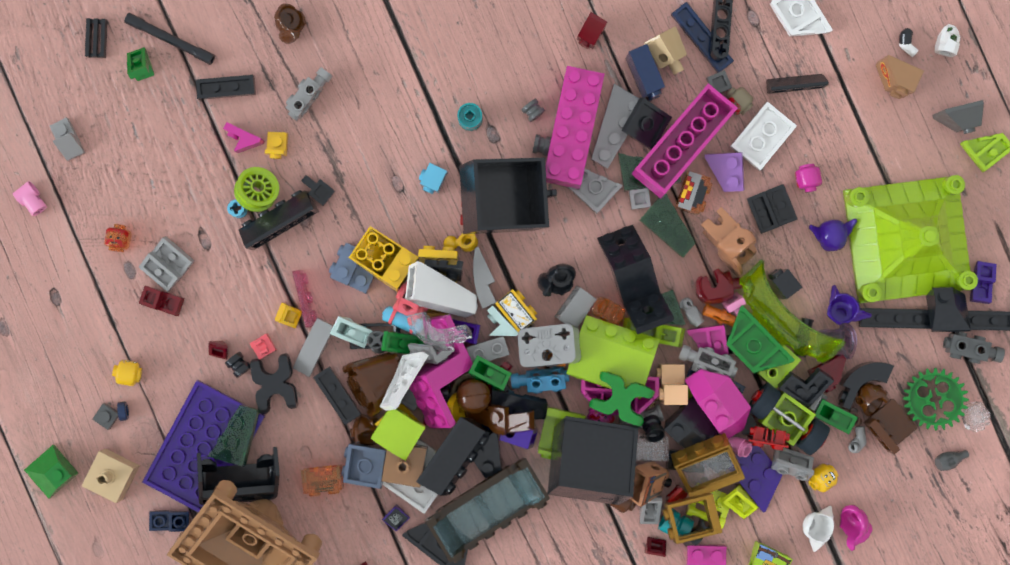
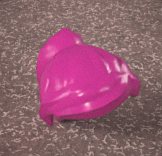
M855 505L845 506L841 511L839 527L848 536L847 547L853 551L856 545L865 542L870 537L873 529L866 513Z

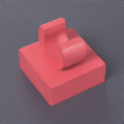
M264 334L250 343L259 360L277 350L268 334Z

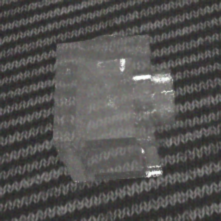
M975 401L966 404L968 409H961L965 416H961L965 429L980 432L985 430V426L991 425L989 421L990 413L984 407L983 402Z

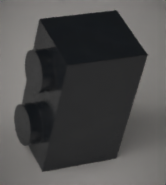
M775 269L767 275L769 278L765 281L778 299H788L803 288L789 269Z

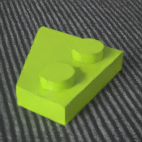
M1003 133L959 143L981 172L988 170L1010 152V141Z

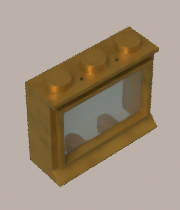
M725 433L671 454L674 467L689 497L711 493L745 479L740 463Z

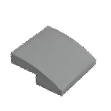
M165 236L160 240L155 249L148 253L139 268L168 292L187 272L195 260Z

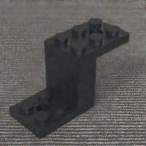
M626 226L598 237V243L610 265L619 298L636 333L640 334L674 321L673 314L660 292L651 257L634 226Z

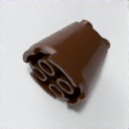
M387 352L350 362L342 368L343 372L348 374L346 382L360 406L368 409L366 413L369 417H373L383 410L380 408V405L400 362V358L396 353L391 354Z

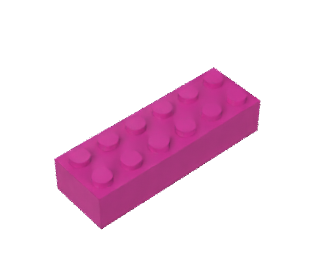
M571 66L566 67L545 165L547 183L580 189L604 73Z
M708 83L634 169L632 175L661 199L738 107Z

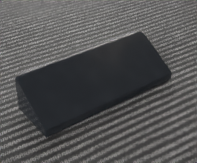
M823 74L766 80L767 93L769 94L821 89L829 84Z

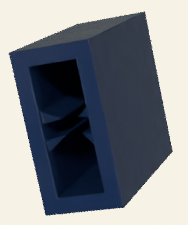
M645 44L629 51L626 61L642 98L652 101L660 97L659 95L662 94L665 85L649 47Z

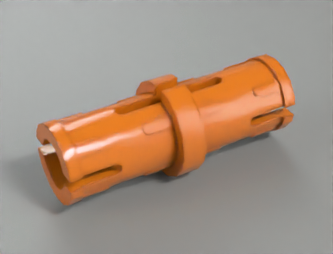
M706 304L702 311V315L716 320L719 324L723 323L733 327L737 317L727 313L725 309L721 310L709 304Z

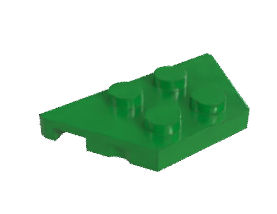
M742 305L726 346L753 374L793 363L795 359Z

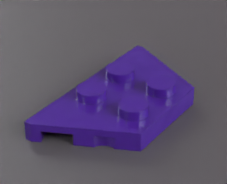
M752 445V450L747 457L736 455L745 477L739 483L764 513L769 506L782 474L771 469L772 461L761 447ZM733 464L728 468L730 472L736 470Z

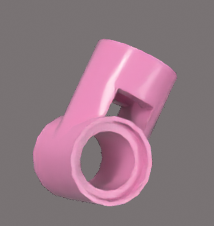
M30 181L13 192L15 199L22 206H26L32 216L42 213L47 208L46 204L39 197L38 189Z

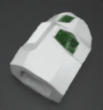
M948 24L942 29L937 37L935 53L947 57L957 55L960 35L954 25Z

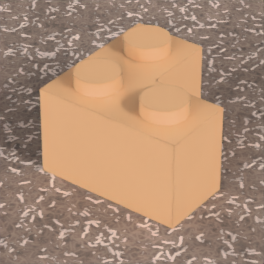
M659 364V368H656V377H659V397L657 398L659 402L664 405H688L685 364Z

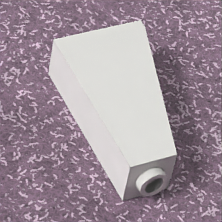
M417 261L409 265L406 300L420 307L465 318L475 314L478 307L477 295L422 262Z

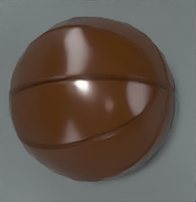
M469 379L459 386L456 394L457 403L462 410L468 413H480L490 403V389L481 380Z

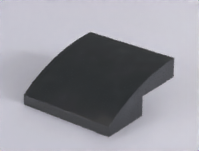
M784 184L747 198L761 234L798 219Z

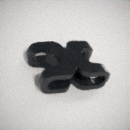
M287 353L279 356L278 370L274 374H269L265 371L261 360H251L252 380L255 384L262 385V388L255 395L258 410L262 415L270 411V399L274 394L283 396L288 408L295 409L298 406L296 387L294 384L286 382L293 374L291 359Z

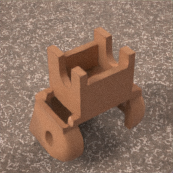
M721 207L716 211L720 216L717 220L721 225H715L708 218L701 224L705 229L702 233L717 248L718 256L735 276L740 277L743 274L742 266L757 252L754 246L756 238L748 229L741 228V225ZM745 252L746 255L744 257H739L740 254Z

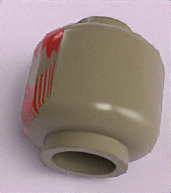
M733 87L726 94L727 99L738 107L734 112L735 115L741 114L743 116L753 106V97L743 87H739L737 90Z

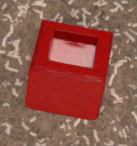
M677 485L665 499L668 502L685 499L688 493L681 486Z

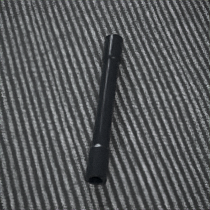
M128 13L125 17L124 23L167 42L209 65L215 59L214 54L196 47L132 13Z

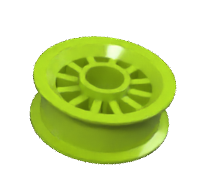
M251 167L244 170L239 175L234 186V195L237 202L243 208L253 212L269 209L279 194L278 180L273 173L261 167ZM253 187L258 188L260 192L255 191Z

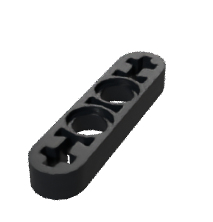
M713 0L710 56L716 61L723 60L729 53L733 0H724V2L723 0ZM719 10L726 13V19L718 17L717 13ZM723 29L725 37L717 36L716 30ZM719 43H722L720 45V51L723 52L721 55H719L718 51H715L719 47Z

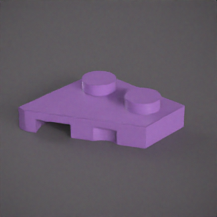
M743 152L705 154V159L724 192L745 190Z

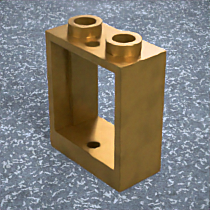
M705 493L664 504L665 521L668 520L670 526L667 529L668 535L674 543L680 544L722 533L712 493ZM703 501L710 528L678 535L672 508Z

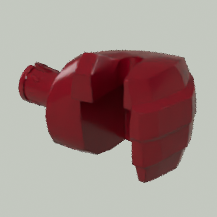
M719 268L713 271L717 287H711L707 276H699L695 282L696 296L703 304L724 303L733 298L734 289L751 288L749 275L732 278L730 270L722 272Z

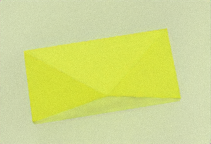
M741 484L721 499L725 505L743 519L759 508Z

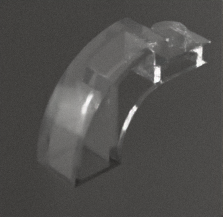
M426 312L406 316L408 325L413 333L425 345H431L435 350H455L454 342L463 343L467 339L472 338V332L466 324L448 329H437L432 326L431 318Z

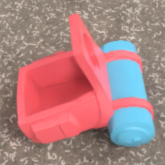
M406 281V283L401 285L396 294L397 301L394 306H388L383 311L382 320L409 332L411 335L419 336L425 329V322L421 320L422 314L427 312L428 308L420 307L405 299Z

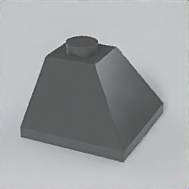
M981 100L948 108L932 116L934 120L955 132L963 131L964 134L975 132V128L982 125L984 102Z

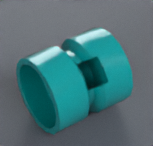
M466 103L458 110L459 125L464 130L474 131L481 126L483 116L478 105Z
M672 508L678 535L690 533L694 521L686 516L681 517L680 513ZM663 515L658 529L668 534L669 522L668 520L665 521Z

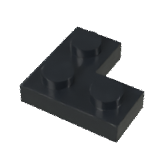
M817 368L805 381L790 371L778 384V387L809 408L834 382V379L820 368Z

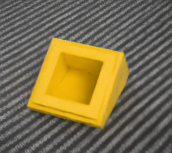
M281 303L275 320L296 329L303 311Z

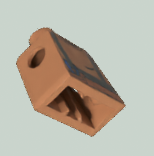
M653 461L637 465L635 467L634 492L630 500L642 507L660 495L663 491L665 480L669 478V471Z

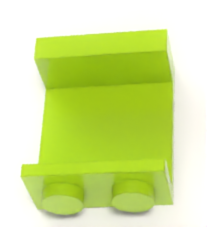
M547 406L546 419H544L538 446V453L541 454V457L551 459L554 427L565 416L585 419L586 416Z

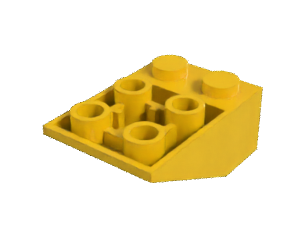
M369 226L348 257L397 292L408 277L409 265L419 261L418 256Z

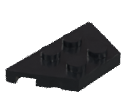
M439 521L433 528L450 555L455 551L456 545L443 523ZM425 522L402 534L405 539L439 565H465L468 548L462 560L454 563V561L450 563ZM451 524L461 542L470 541L468 536Z

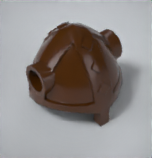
M871 383L863 384L858 390V397H856V403L868 417L873 415L883 402L887 403L890 400L887 398L888 392L881 385Z
M364 414L356 417L353 427L350 429L351 440L363 445H376L377 443L371 439V436L377 428L375 423L378 419Z

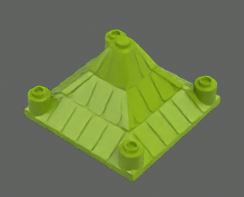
M953 175L935 179L843 190L847 222L857 219V223L849 235L857 301L859 303L927 295L932 288L953 287L958 291L972 290L977 286V275L970 270L960 195L965 188V181L961 176Z

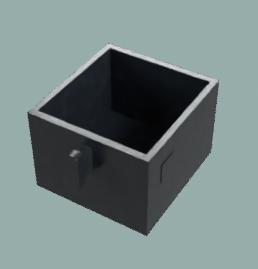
M545 157L473 159L459 166L463 234L523 232L549 227L548 198L557 196V190H547Z
M565 416L554 427L547 494L620 505L631 499L634 492L635 467L637 466L638 427Z

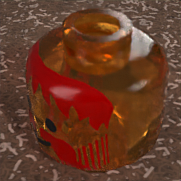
M114 224V228H107L104 244L106 247H109L108 250L124 252V250L130 247L132 233L126 230L125 225Z

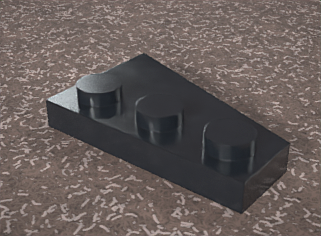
M491 386L489 406L494 404L509 407V414L534 411V419H546L548 406L546 399L527 394L522 396L514 394V391L510 390L506 392L500 391Z

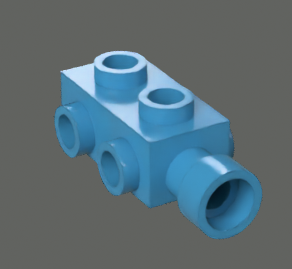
M564 367L535 368L526 371V374L519 375V373L511 374L512 389L527 386L528 393L532 392L535 394L549 390L558 392L566 389L569 375L566 374L567 370Z

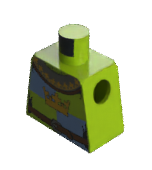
M755 541L749 565H790L793 559L782 552Z

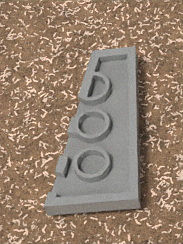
M616 84L613 85L591 160L608 169L628 136L621 130L639 100L638 97Z

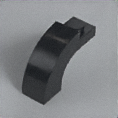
M865 362L850 369L840 380L839 385L845 387V390H842L839 394L838 405L850 409L858 390L866 382L877 380L887 383L894 365L882 362Z

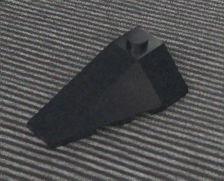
M693 396L688 400V405H682L665 421L664 430L684 448L719 435L718 430ZM728 452L702 461L717 473L720 469L726 470L733 464Z

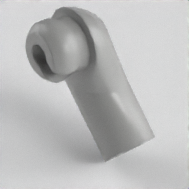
M865 426L855 427L856 437L848 446L850 452L858 453L866 445Z

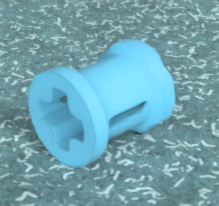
M237 200L230 201L227 206L229 214L236 218H242L247 215L248 210L242 206L241 210L235 212L234 208H237V205H241Z

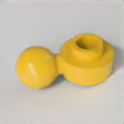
M462 233L458 239L454 236H447L443 241L444 247H454V250L460 246L463 251L470 252L477 247L478 239L475 234Z

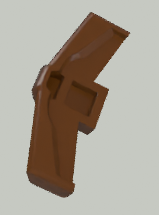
M494 404L476 414L465 411V417L472 418L478 423L489 427L495 434L506 435L507 433L535 430L534 411L509 414V407Z

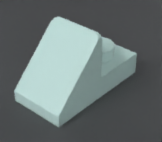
M493 305L487 310L490 313L487 317L494 324L497 322L500 324L489 336L518 335V332Z
M338 316L330 334L365 348L367 337L373 331L355 323L350 318Z

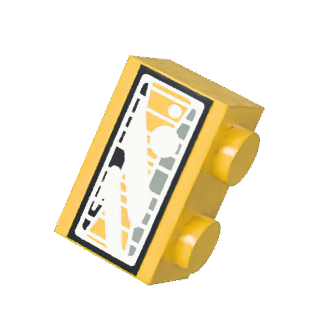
M512 289L495 304L517 332L537 320L535 317L537 312L531 305L528 307L523 302L525 297L519 290L515 292Z

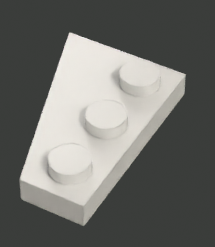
M424 352L402 355L380 408L385 411L396 410L429 355Z

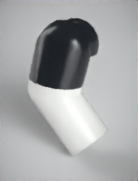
M905 28L899 35V46L908 55L913 57L919 50L911 44L913 31L910 28Z

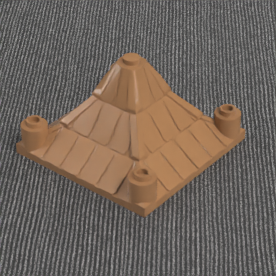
M222 480L184 532L180 533L167 553V556L182 565H312L319 557L322 541L315 534H306L301 543L296 541L297 539L283 526L281 514L272 501L261 499L250 504L233 501L237 492L236 486L229 480Z

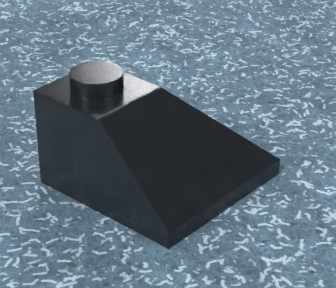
M953 287L932 288L926 295L931 332L971 331L965 294Z

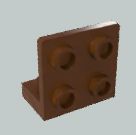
M895 399L888 401L863 422L887 452L894 455L900 451L897 445L917 429L915 423Z

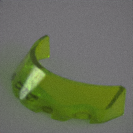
M762 259L740 278L739 284L742 285L744 293L742 297L752 309L750 314L779 344L790 346L794 349L795 354L802 357L807 355L816 358L817 362L824 363L832 359L846 343L843 339L833 338L814 330L794 316L782 304L769 285Z

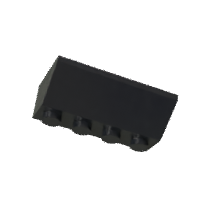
M299 190L291 195L292 198L288 201L282 200L275 204L276 208L269 211L267 209L258 214L259 218L252 221L250 219L244 222L242 228L239 229V233L245 248L255 250L318 213L319 210L308 192Z
M460 417L416 482L440 496L450 495L455 490V484L458 479H461L466 474V468L469 463H472L477 458V452L480 447L485 446L488 442V436L491 432L472 418Z

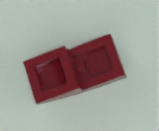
M144 286L138 304L179 316L185 298Z

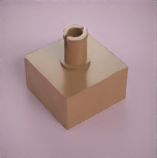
M415 444L406 461L387 450L382 481L420 488L421 485L416 481L424 471L428 446Z

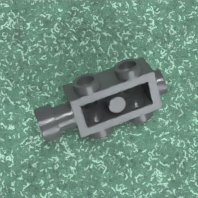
M955 332V334H949V337H945L943 341V348H946L945 352L950 353L949 357L961 360L962 356L969 358V362L980 364L981 361L988 362V358L994 362L1001 363L1005 356L1004 348L991 347L992 343L986 342V338L974 335L973 339L967 337V333ZM960 342H963L962 349L959 348ZM979 347H982L981 353H978Z

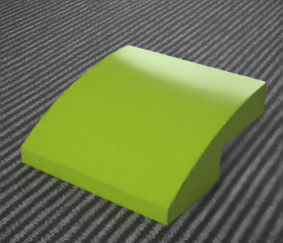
M396 408V410L386 411L371 439L406 461L426 427L424 424L409 417L408 413Z

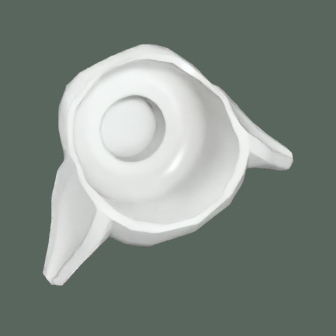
M828 506L819 512L809 513L803 521V532L809 538L814 552L822 547L833 534L834 515L832 506Z

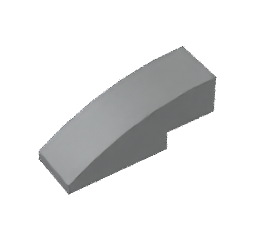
M477 247L474 251L473 275L477 296L483 309L496 303L489 288V285L494 283L495 280L479 247Z
M321 318L316 319L293 369L308 377L311 376L328 345V341L332 336L330 332L334 325Z

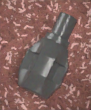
M964 450L962 452L942 453L935 458V465L940 471L954 469L963 459L969 457V452Z

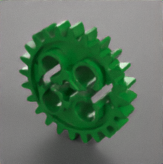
M934 368L933 373L926 369V375L919 371L920 378L912 376L914 383L907 382L910 390H904L909 396L903 397V400L909 401L908 404L904 405V408L911 409L907 414L915 415L912 421L919 419V426L926 423L927 430L931 425H934L935 431H937L939 425L945 430V424L948 423L950 427H953V420L958 423L960 422L957 416H965L961 409H968L966 405H963V402H967L969 399L963 397L968 391L961 390L965 384L957 383L959 377L952 379L953 372L945 375V369L938 373L937 368ZM935 376L937 377L935 379L936 386L944 382L949 387L945 393H941L935 388L936 396L941 397V400H939L940 409H942V405L946 401H950L954 405L952 411H944L943 413L949 419L940 418L937 422H935V413L932 416H925L923 413L925 406H932L934 410H937L935 402L930 401L933 398L931 389L927 397H920L917 393L919 388L928 387V384L923 379L931 381Z

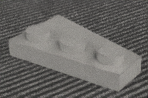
M585 168L580 189L568 188L597 214L623 185Z

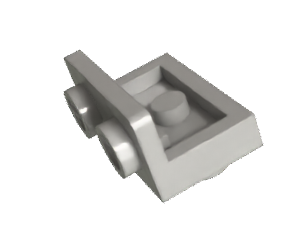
M428 342L425 345L416 343L407 345L410 354L424 352L429 355L425 363L438 364L447 360L448 356L454 352L449 344Z
M783 448V450L775 449L771 469L783 475L795 476L796 479L801 481H808L814 475V470H812L814 457L787 448Z

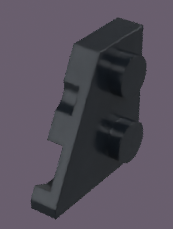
M492 431L488 436V442L485 446L480 447L477 452L478 456L474 460V463L485 479L502 470L498 434Z

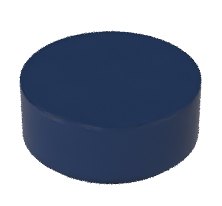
M126 401L117 403L120 421L129 419V409Z

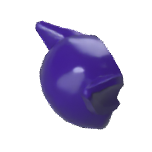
M857 219L846 223L840 220H828L820 224L819 227L809 225V229L825 251H838L845 247L847 237L851 234Z
M836 285L832 286L827 315L833 322L844 326L851 321L855 322L871 318L872 315L861 310L860 303L855 297L848 293H840Z

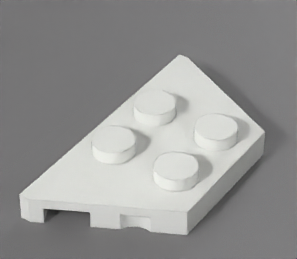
M772 0L770 3L771 8L789 37L826 34L833 31L815 0Z

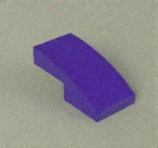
M976 262L974 273L977 275L978 284L971 290L970 302L992 303V288L996 282L997 264Z

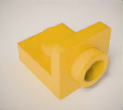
M268 132L265 154L270 155V159H281V156H287L288 133Z

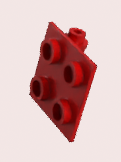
M750 427L749 435L753 436H747L753 446L764 447V444H768L772 449L783 450L784 447L789 448L785 441H789L790 433L776 430L775 440H773L774 429H772L771 438L767 439L769 428H766L765 438H763L764 427Z

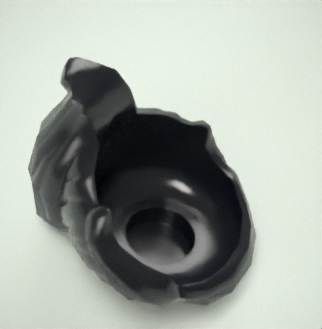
M558 264L551 267L547 273H541L537 279V284L543 292L542 294L545 297H549L551 293L562 296L569 292L573 287V281L576 276L575 268L568 264Z

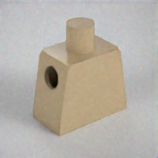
M676 26L644 42V44L648 45L652 57L659 68L662 69L669 65L673 75L684 70L679 59L686 56V50Z

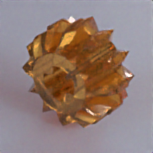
M598 297L592 309V313L595 316L615 325L620 324L626 312L623 307L604 297Z

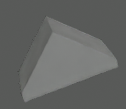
M660 495L640 507V524H659L662 508V497Z

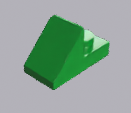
M145 47L127 53V74L130 79L135 78L137 81L154 76Z
M478 355L468 372L473 378L481 380L500 391L504 390L512 374Z
M823 399L815 412L817 419L846 434H850L858 418Z

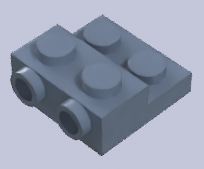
M346 243L345 246L341 245L337 252V255L340 257L337 263L333 262L329 269V273H331L330 278L367 294L374 276L348 258L355 249V246Z
M357 443L348 444L344 452L346 464L341 472L343 483L381 489L387 450Z

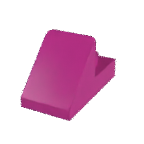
M226 122L223 128L228 132L227 136L236 140L240 137L234 149L236 153L263 145L265 142L263 139Z

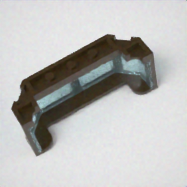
M521 458L511 466H505L501 471L486 478L435 511V514L427 517L424 521L450 563L452 561L457 563L465 557L464 553L467 548L472 550L479 545L478 541L483 538L486 540L496 534L495 530L500 527L502 529L512 524L511 520L516 517L518 519L522 518L528 513V509L537 508L539 510L547 505L546 501L550 497L527 459Z

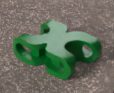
M601 371L599 377L601 381L611 386L612 396L607 400L591 399L589 406L607 415L612 414L618 409L619 417L622 421L642 426L644 419L632 410L631 402L638 396L652 398L655 391L637 382L625 387L624 379L621 376Z

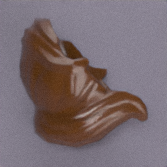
M286 3L281 4L275 12V25L280 31L278 34L279 39L285 44L295 42L306 25L304 14L291 4Z

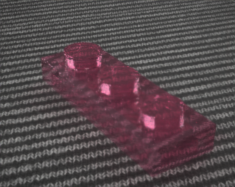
M303 270L292 271L305 327H312L317 319V314L315 310H312L311 303H313V297L311 292H308L306 284H309L308 276L306 273H303Z

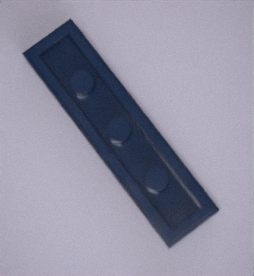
M687 2L671 13L674 20L717 73L734 62L729 54L721 61L711 58V31ZM720 43L719 47L715 50L718 51L719 55L723 53L722 51H720Z

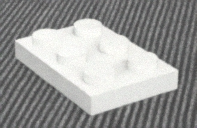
M766 102L730 147L736 152H743V158L760 171L797 125L769 102Z

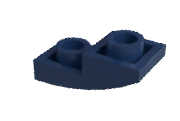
M149 511V531L179 532L184 531L189 525V511Z

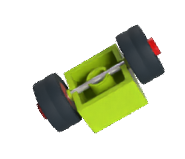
M766 383L751 397L752 400L749 403L751 406L750 413L759 419L757 422L769 428L771 432L774 429V434H776V430L790 433L789 441H785L792 446L796 443L798 448L806 454L812 455L826 442L830 432L829 426L817 418L813 419L816 414L785 392Z

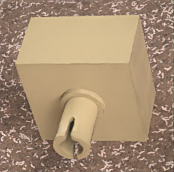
M103 449L98 452L82 487L114 503H118L124 499L140 465L108 449Z

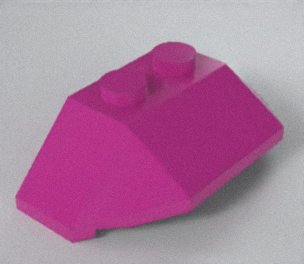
M700 369L685 378V382L697 403L720 434L725 433L729 439L744 430L751 406L729 376Z
M659 377L647 378L645 386L655 391L652 398L641 397V399L634 398L632 400L631 408L640 415L659 397ZM581 379V393L589 402L594 398L607 400L612 396V389ZM618 409L609 415H619Z

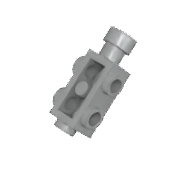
M321 67L316 72L317 75L314 80L309 77L306 80L303 79L297 87L299 90L296 94H292L286 101L287 106L285 108L290 111L288 115L296 121L308 112L310 106L322 92L324 84L333 77Z
M683 345L678 358L685 362L686 360L693 362L691 370L695 372L704 369L727 375L734 379L738 370L735 367L736 361L730 355H719L710 347H700L697 352L692 350L691 347Z

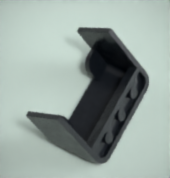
M273 447L272 456L270 454L261 455L257 459L256 464L219 467L211 459L201 461V453H197L199 504L204 505L218 483L222 480H229L236 486L237 492L233 501L244 503L261 499H275L278 496L280 478L277 447Z

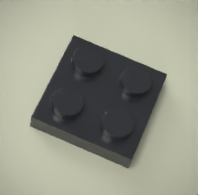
M640 97L621 131L652 150L660 140L672 117L645 98Z

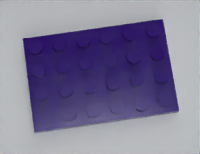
M196 380L142 483L199 512L203 505L199 504L197 453H201V461L211 459L217 463V467L240 465L265 415L204 382Z

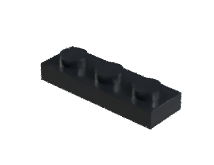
M254 75L196 80L197 99L199 100L256 95Z
M330 366L313 377L344 425L361 415L360 410Z

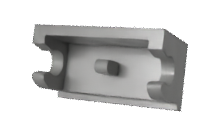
M576 286L554 317L564 324L575 325V328H578L597 299L581 287Z

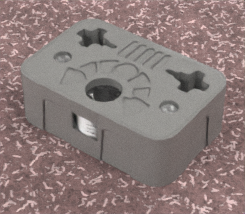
M571 324L521 329L518 332L520 364L523 367L537 368L578 363L581 360L579 329ZM567 332H570V335H568L567 337L561 336ZM531 336L536 337V338H533V339H531V340L528 341V338H529V337H531ZM552 353L553 357L549 359L548 354Z

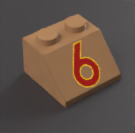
M890 55L879 60L876 64L885 91L890 92V95L897 99L914 93L924 70Z

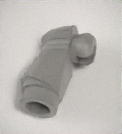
M690 298L681 300L679 308L684 310L689 323L694 325L695 328L705 321L702 318L703 315L693 305Z

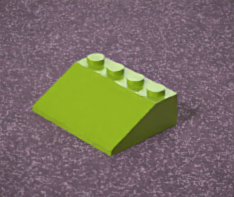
M586 315L579 333L581 360L576 364H569L566 374L612 389L611 386L601 381L599 377L601 371L621 376L624 379L625 387L634 382L645 385L660 339L643 333L637 334L634 330Z

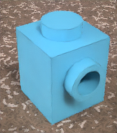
M429 163L427 169H423L419 176V180H421L420 185L423 186L422 190L430 194L434 192L439 193L448 174L447 170Z

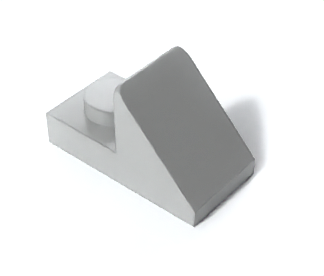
M66 117L50 125L55 137L53 143L67 161L85 153L69 118Z

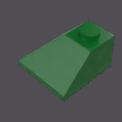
M55 445L48 448L24 469L48 499L79 474Z

